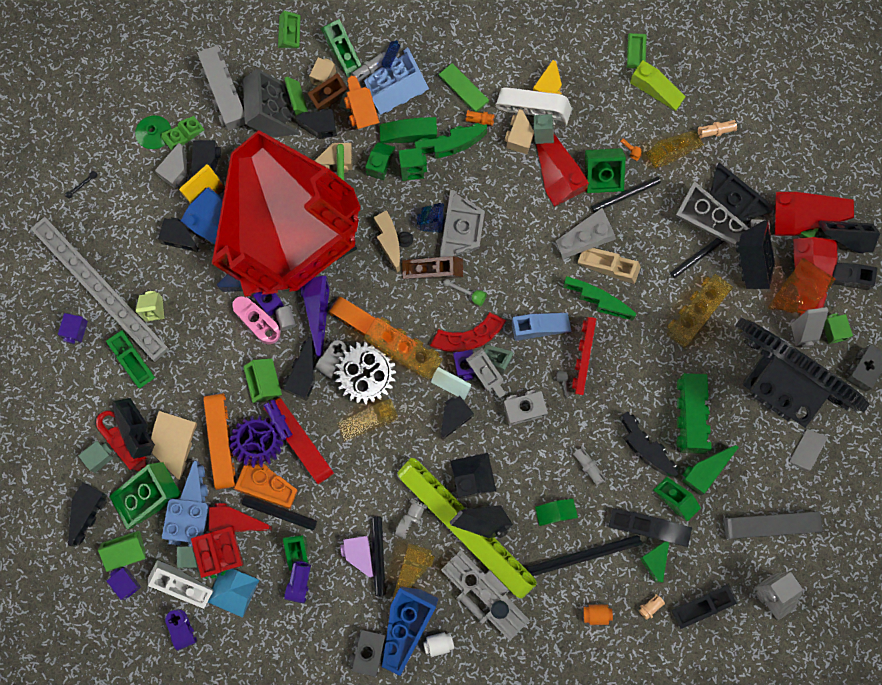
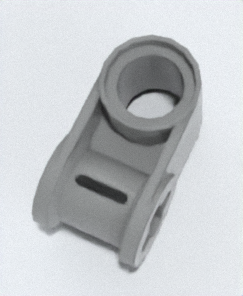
M340 340L333 341L315 367V369L331 379L335 376L333 372L336 369L338 370L334 364H340L337 356H344L340 352L336 354L334 349H339L341 346L342 350L348 352L346 345Z

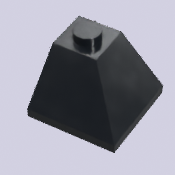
M488 453L450 461L458 499L496 492Z

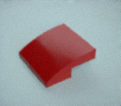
M233 526L191 538L201 578L243 565Z

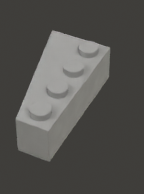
M695 181L676 214L677 218L736 247V242L740 240L741 233L750 229Z

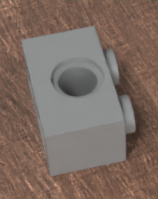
M531 390L521 397L512 395L503 402L509 426L546 417L548 414L542 391L536 392V390ZM527 403L530 406V410L522 411L519 405Z

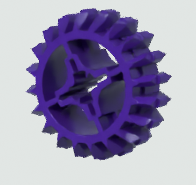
M260 415L258 420H254V417L251 416L250 421H247L245 418L243 419V425L237 423V429L232 430L234 436L230 437V442H232L230 449L233 450V456H238V462L244 460L245 466L251 463L253 468H255L256 463H259V466L262 468L263 462L270 465V458L273 460L277 459L276 454L281 453L280 447H283V441H281L275 426L269 423L268 417L262 421ZM248 433L249 438L241 445V439ZM253 438L258 441L260 440V445L255 442L253 443ZM272 438V445L268 450H265L264 445ZM255 451V452H257L258 454H252V453H249V452Z

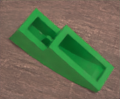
M436 117L411 118L380 124V143H415V141L422 138L436 139Z
M124 330L106 340L118 361L139 389L155 378Z

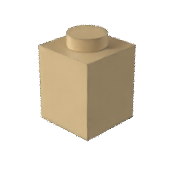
M318 58L309 75L311 84L319 86L334 76L336 73L335 64L329 59Z

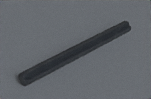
M635 535L534 564L526 569L532 576H536L642 545V541L639 535Z

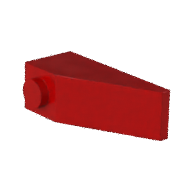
M217 503L215 507H209V532L230 526L234 527L235 532L272 530V526L231 507H227V503Z

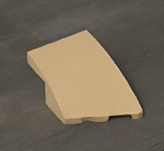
M159 411L151 437L155 444L152 454L160 462H164L166 468L177 479L181 480L197 423Z

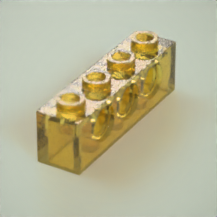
M716 273L712 278L707 276L701 284L704 288L700 292L695 291L690 298L692 303L689 306L684 305L678 313L681 315L677 321L673 319L667 326L669 331L666 335L683 348L690 343L733 288ZM705 293H711L713 295V299L707 298ZM694 307H700L702 313L695 312ZM682 321H688L691 327L686 328Z
M378 317L375 318L362 339L426 380L431 379L443 360L439 357L440 354L434 349L430 348L428 350L423 347V343L416 338L412 340L406 336L407 332L401 328H393L390 326L391 322L383 317L380 319ZM384 332L391 334L392 339L390 342H386L383 339L382 335ZM401 342L407 344V352H402L399 349ZM417 353L423 354L424 361L422 363L416 360L415 356Z

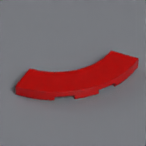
M489 312L484 321L470 331L452 333L438 329L430 347L446 352H462L476 349L492 340L503 328L506 320Z

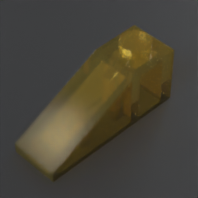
M693 130L658 141L646 155L654 168L657 169L704 146L696 131Z
M388 399L339 422L338 426L344 441H347L399 419L392 400Z
M412 544L408 545L392 602L400 587L411 588L427 571V567L432 568L435 557L431 555L432 550Z

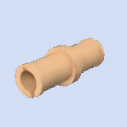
M735 120L722 123L718 121L712 125L698 127V135H700V138L713 135L717 137L723 133L737 131V123H735Z

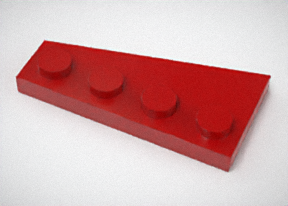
M586 317L583 320L581 330L583 332V339H580L578 351H581L580 359L577 358L575 370H578L577 378H573L572 389H575L574 393L579 395L584 394L596 324V318Z

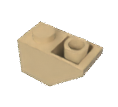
M519 109L517 115L512 117L510 125L513 127L511 131H507L505 141L507 142L508 149L528 154L534 130L523 110Z
M332 143L315 160L331 171L337 170V145L343 144L344 173H346L348 170H353L351 143Z

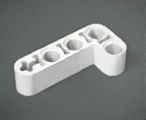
M501 88L496 103L497 109L511 113H518V110L521 109L526 115L552 114L553 125L556 123L562 125V127L567 126L572 110L568 98L561 94L514 88Z

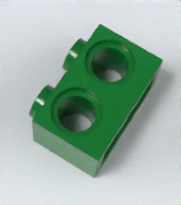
M421 148L399 150L402 181L424 179V173L427 172L426 154H422Z

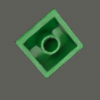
M622 148L585 150V174L589 182L587 193L624 191L626 156Z

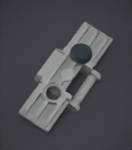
M462 550L441 569L462 591L456 598L457 601H461L480 620L479 623L481 625L489 619L511 641L530 621L506 596L510 590L490 570L484 574ZM472 574L476 577L477 582L474 586H468L465 583L467 575ZM470 590L490 609L486 615L466 595Z

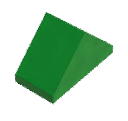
M574 499L558 500L535 507L539 526L578 518Z
M305 536L283 538L289 571L292 570L295 561L308 562L307 540Z
M666 541L640 557L655 582L663 583L669 548V542Z

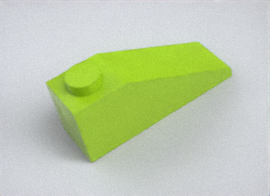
M642 60L632 75L630 81L632 85L674 111L678 109L686 97L657 68Z

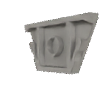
M450 190L440 257L457 256L480 248L485 211L478 206H474L468 199H463L457 195L454 190Z

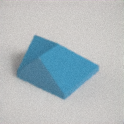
M234 568L226 571L224 576H221L222 572H220L213 585V592L208 603L243 618L259 583V579Z

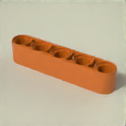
M338 296L328 311L331 316L335 315L339 318V321L347 326L354 327L356 332L364 337L365 335L370 337L372 342L384 346L388 352L395 356H400L405 362L416 347L413 341Z
M224 393L204 396L213 480L216 490L236 486V482H234V476H236L235 467L231 459L233 454L229 444L231 436L226 420L228 419L227 406L224 404V400H226Z

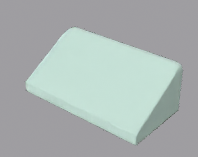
M440 367L436 368L431 383L456 396L460 395L463 400H465L471 389L470 383Z

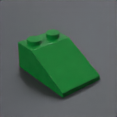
M164 462L145 466L109 497L128 530L166 508L170 499H178L181 493Z

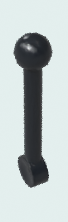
M95 171L90 172L88 178L73 190L65 193L66 198H72L76 191L91 179H95L97 173Z

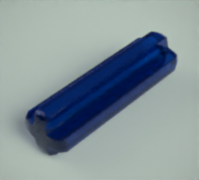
M397 40L390 42L381 64L384 69L392 67L400 49V44H398Z

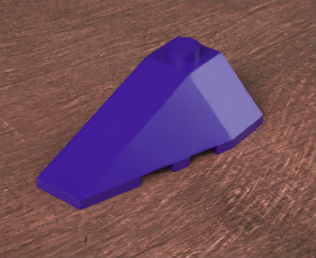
M327 276L314 277L301 287V297H304L318 359L323 355L330 290Z

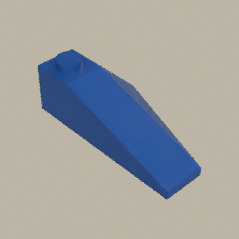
M206 188L188 206L181 222L196 234L215 244L223 198L211 188Z
M399 588L390 607L383 668L401 676L437 606L438 598L421 589Z

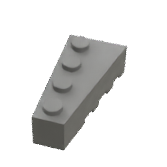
M216 45L197 52L203 66L200 69L204 79L209 81V84H206L210 95L214 94L215 97L212 100L216 111L220 110L221 115L218 116L221 125H226L228 131L245 125L244 110L219 46Z

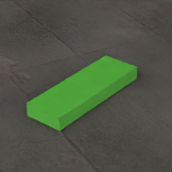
M453 63L439 74V78L472 111L478 112L489 103V99Z

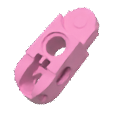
M237 297L233 301V311L261 342L273 344L278 341L280 329L270 316L247 297ZM254 315H258V316H259L258 321H256V322H251V321H250L251 318H252V316H254ZM271 330L273 332L272 336L267 337L266 331Z

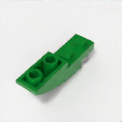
M477 123L470 127L457 126L450 129L449 137L438 136L436 139L422 138L415 141V148H421L422 154L434 152L435 159L454 155L480 141L487 134V124Z

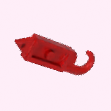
M104 411L100 413L96 419V427L131 471H140L147 466L146 456L136 459L132 458L118 427L108 430L103 424L104 417L109 415L115 418L114 412Z

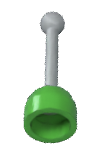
M449 279L443 281L444 286H451L470 295L474 304L480 307L487 297V293L484 291L470 292L451 283Z

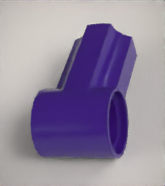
M295 561L293 563L290 582H288L285 591V600L305 604L306 591L308 592L309 590L307 584L311 565L308 562Z

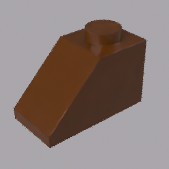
M337 73L308 92V95L318 110L327 109L343 96L348 87L340 74Z

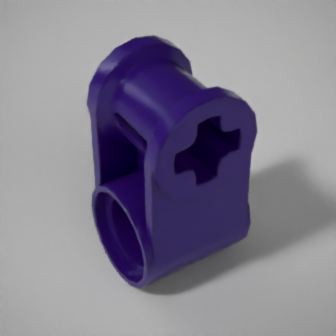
M180 609L170 611L166 615L165 622L175 649L179 651L197 643V638L193 636L192 632L194 630L190 625L187 614ZM175 616H180L178 623L172 620Z

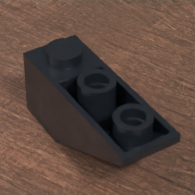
M837 263L834 267L830 284L869 290L875 286L878 267Z
M311 337L302 343L300 348L301 354L299 358H295L292 364L293 371L291 375L286 376L283 386H285L284 390L287 393L305 401L308 400L315 385L314 342Z
M82 482L72 498L68 545L72 547L82 544L86 537L84 533L87 528L93 526L97 519L95 515L98 510H102L107 503V494L85 482Z

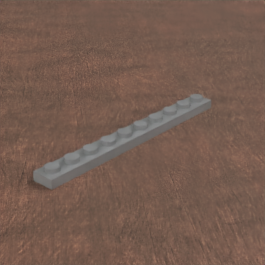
M46 217L42 218L31 228L36 236L154 362L169 350Z

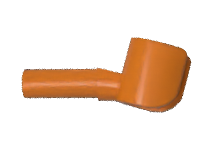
M623 138L620 142L631 151L629 157L638 161L641 157V148L638 146L634 147Z

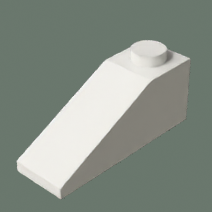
M158 560L148 577L149 587L203 609L213 592V589L179 569Z

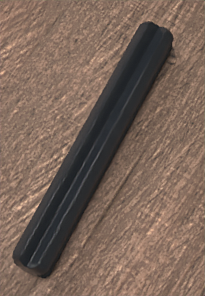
M245 495L242 500L243 506L310 530L316 528L317 521L248 495Z
M374 516L371 518L375 596H385L382 518Z

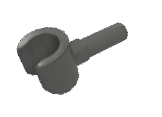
M557 371L556 381L562 382L565 398L570 397L567 387L568 374L565 371Z

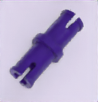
M272 400L270 404L269 402L266 403L264 408L272 420L270 422L271 425L275 426L283 441L293 434L285 421V415L281 414L276 401Z

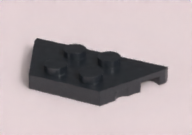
M720 162L718 163L710 195L741 222L744 223L771 213L775 209L773 205Z

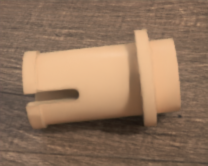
M656 594L647 604L640 606L639 612L646 620L652 619L653 614L664 606L665 602Z

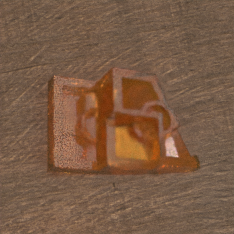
M802 258L776 294L768 309L804 314L807 310L816 308L836 279Z

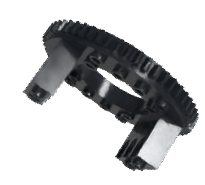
M740 318L736 323L735 327L739 329L737 333L745 339L744 343L752 349H760V354L762 355L742 385L753 392L751 396L770 410L776 412L789 422L792 419L806 428L826 400L845 410L850 409L855 413L858 410L864 413L869 407L870 403L857 390L781 338L751 320ZM754 377H758L753 386H751V380ZM789 400L788 404L784 406V402ZM801 407H805L807 410L806 416L797 418V412Z

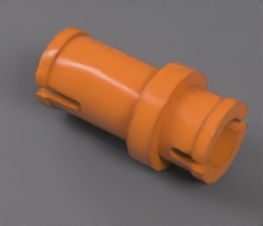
M467 110L466 122L491 126L494 124L495 114Z

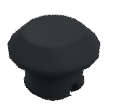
M404 231L397 236L401 247L406 248L412 245L414 238L411 233Z

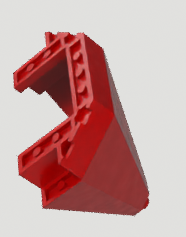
M258 130L231 153L212 264L235 279L240 280L245 297L257 292H262V295L278 293V290L288 289L289 292L297 291L355 247V232H357L359 222L358 212L361 208L354 191L355 189L327 167Z

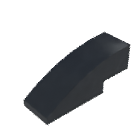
M131 398L113 401L112 406L118 428L132 458L150 456L155 444L146 432L148 424Z
M728 583L673 609L672 612L680 629L736 605L738 601Z

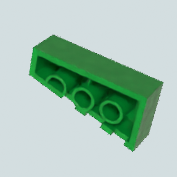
M684 373L677 380V390H680V398L678 397L677 409H680V417H677V428H680V436H677L676 444L677 448H680V453L704 454L712 449L711 442H707L711 433L710 425L706 424V420H708L710 415L709 406L705 405V401H708L709 398L707 374Z

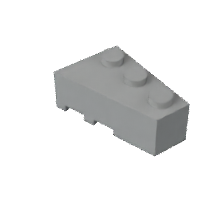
M791 572L773 574L755 586L757 598L762 603H766L777 621L798 607V599L801 598L803 592L802 587Z

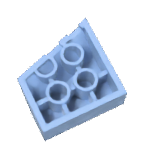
M408 47L403 50L405 54L400 58L394 57L390 60L391 63L388 67L378 69L364 80L366 87L370 89L373 102L380 115L391 111L394 107L406 103L409 99L421 95L429 89Z

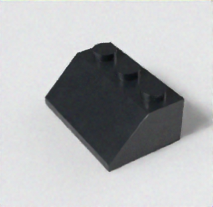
M764 220L741 233L740 240L736 242V252L740 254L739 267L743 269L742 281H745L746 289H770L775 268V258L768 220Z

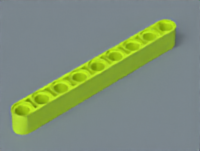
M410 458L397 472L401 481L516 597L524 598L536 586L535 578L495 537L486 538L451 526L450 521L460 510L466 508L418 460Z

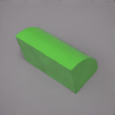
M273 359L252 360L243 366L253 403L266 401L282 395Z
M140 531L103 542L98 549L106 572L146 558Z

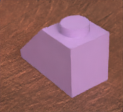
M368 536L343 540L344 545H341L342 557H346L349 563L368 577H374Z

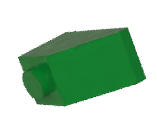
M377 142L366 164V175L385 180L395 147Z
M668 477L654 489L656 494L678 516L687 522L701 509L692 493Z

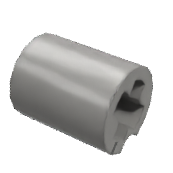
M290 306L275 310L281 331L296 327Z

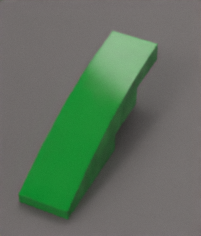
M566 276L563 288L581 292L579 300L598 304L597 312L631 321L636 317V312L606 291L584 281Z

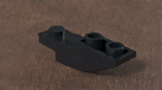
M629 412L621 415L619 419L629 433L623 439L632 451L647 465L670 478L678 475V468L674 461L669 460L666 456L667 451L661 443L659 444L657 440L649 444L648 435L645 431L640 430L638 427L639 422L633 414L630 415Z
M616 508L612 509L609 528L684 547L689 546L692 527Z

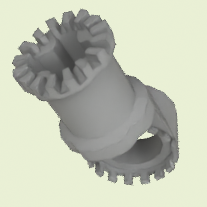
M413 499L410 501L411 506L407 515H404V518L401 519L395 535L404 539L407 535L405 534L407 533L406 530H409L408 527H411L412 522L420 525L424 509H427L425 504H419V502Z

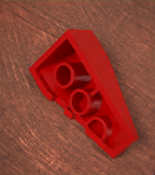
M555 134L554 143L536 144L545 192L554 207L587 190L589 182Z
M817 237L793 239L800 316L807 310L824 307L827 290L832 281L833 270L838 260L836 240Z

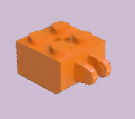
M350 76L347 79L349 92L346 93V97L343 99L346 109L350 108L352 114L349 116L351 126H355L357 130L378 124L379 119L370 89L366 87L361 88L357 77Z

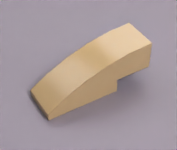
M386 210L374 217V223L381 233L377 236V241L395 271L399 272V241L392 219Z
M595 248L581 252L578 260L579 265L635 284L641 268L638 261L622 258L617 253Z

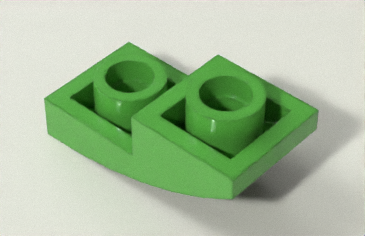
M192 116L180 121L178 127L163 132L161 138L173 150L178 143L183 146L203 132L204 128Z

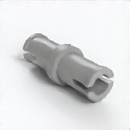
M380 53L369 62L365 61L363 66L354 72H351V76H356L358 81H360L369 74L375 73V70L386 64L387 61H383L385 57Z
M583 447L573 454L583 466L582 470L588 473L596 486L607 479L596 466L597 462L590 458Z

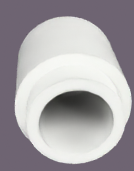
M443 632L428 636L426 641L423 642L425 653H430L431 657L449 653L450 650L454 649L450 633L445 634Z

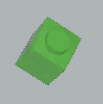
M838 313L827 316L824 330L829 344L845 341L853 336L846 314L839 316Z

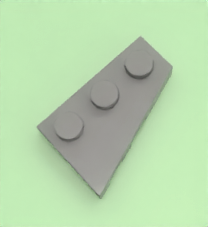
M601 208L556 240V244L562 259L613 241L616 237L603 208Z

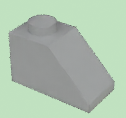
M180 143L176 145L155 170L162 180L175 189L178 186H182L188 176L186 154Z

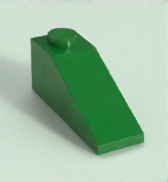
M337 19L321 27V30L343 71L349 77L351 72H354L362 65L340 19Z
M736 445L692 467L688 466L682 474L684 476L682 482L700 496L705 494L739 447Z

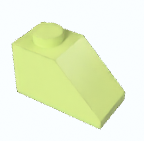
M155 291L145 292V295H139L136 313L145 322L164 319L162 296Z

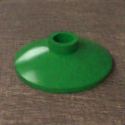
M152 115L145 117L138 123L135 136L142 147L152 150L159 149L166 145L165 141L161 138L162 133L172 128L165 118ZM151 128H155L153 132H149Z

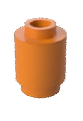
M608 604L588 605V607H583L584 623H589V625H609V621H613L612 608H608Z

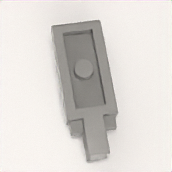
M482 348L466 359L487 391L491 392L494 390L499 398L506 394L500 386L504 383L503 378Z

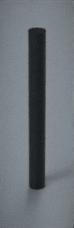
M657 176L595 204L591 208L596 213L601 208L605 209L658 185L661 181Z
M716 238L670 272V274L674 278L678 277L724 241Z

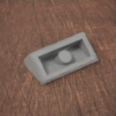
M806 429L789 463L805 472L810 471L828 437Z

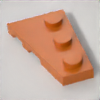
M251 463L247 466L244 465L234 488L235 491L290 510L298 492L295 487L271 471L265 464L261 468L259 463H256L255 468L252 467Z

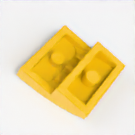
M206 164L179 190L191 204L206 188L209 187L219 194L225 187L211 167Z

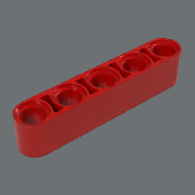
M279 397L275 400L281 414L285 415V421L293 434L291 437L286 438V440L319 485L332 476L334 472Z

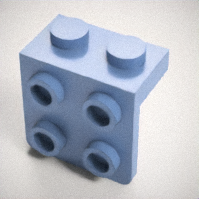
M170 499L168 501L162 539L169 540L168 544L180 545L181 542H187L188 547H193L191 538L204 534L208 505L201 502Z

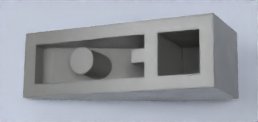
M827 307L807 310L791 323L796 346L802 345V348H809L820 340L828 313Z

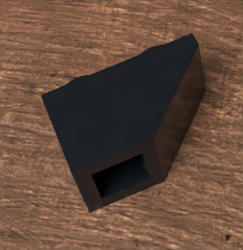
M321 109L318 112H303L300 115H296L298 126L316 138L324 139L337 136L332 109Z

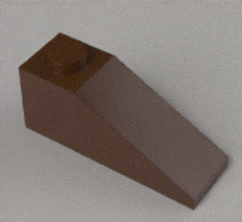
M448 256L402 260L403 279L463 277V258Z

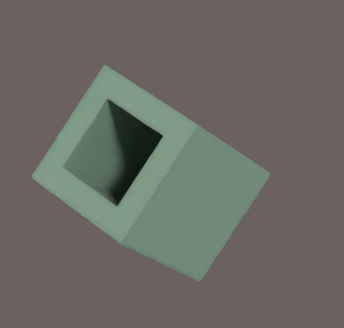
M552 114L534 115L535 144L554 143Z
M96 441L78 455L86 467L94 473L114 458L111 455L113 451L106 442L103 444L99 441Z

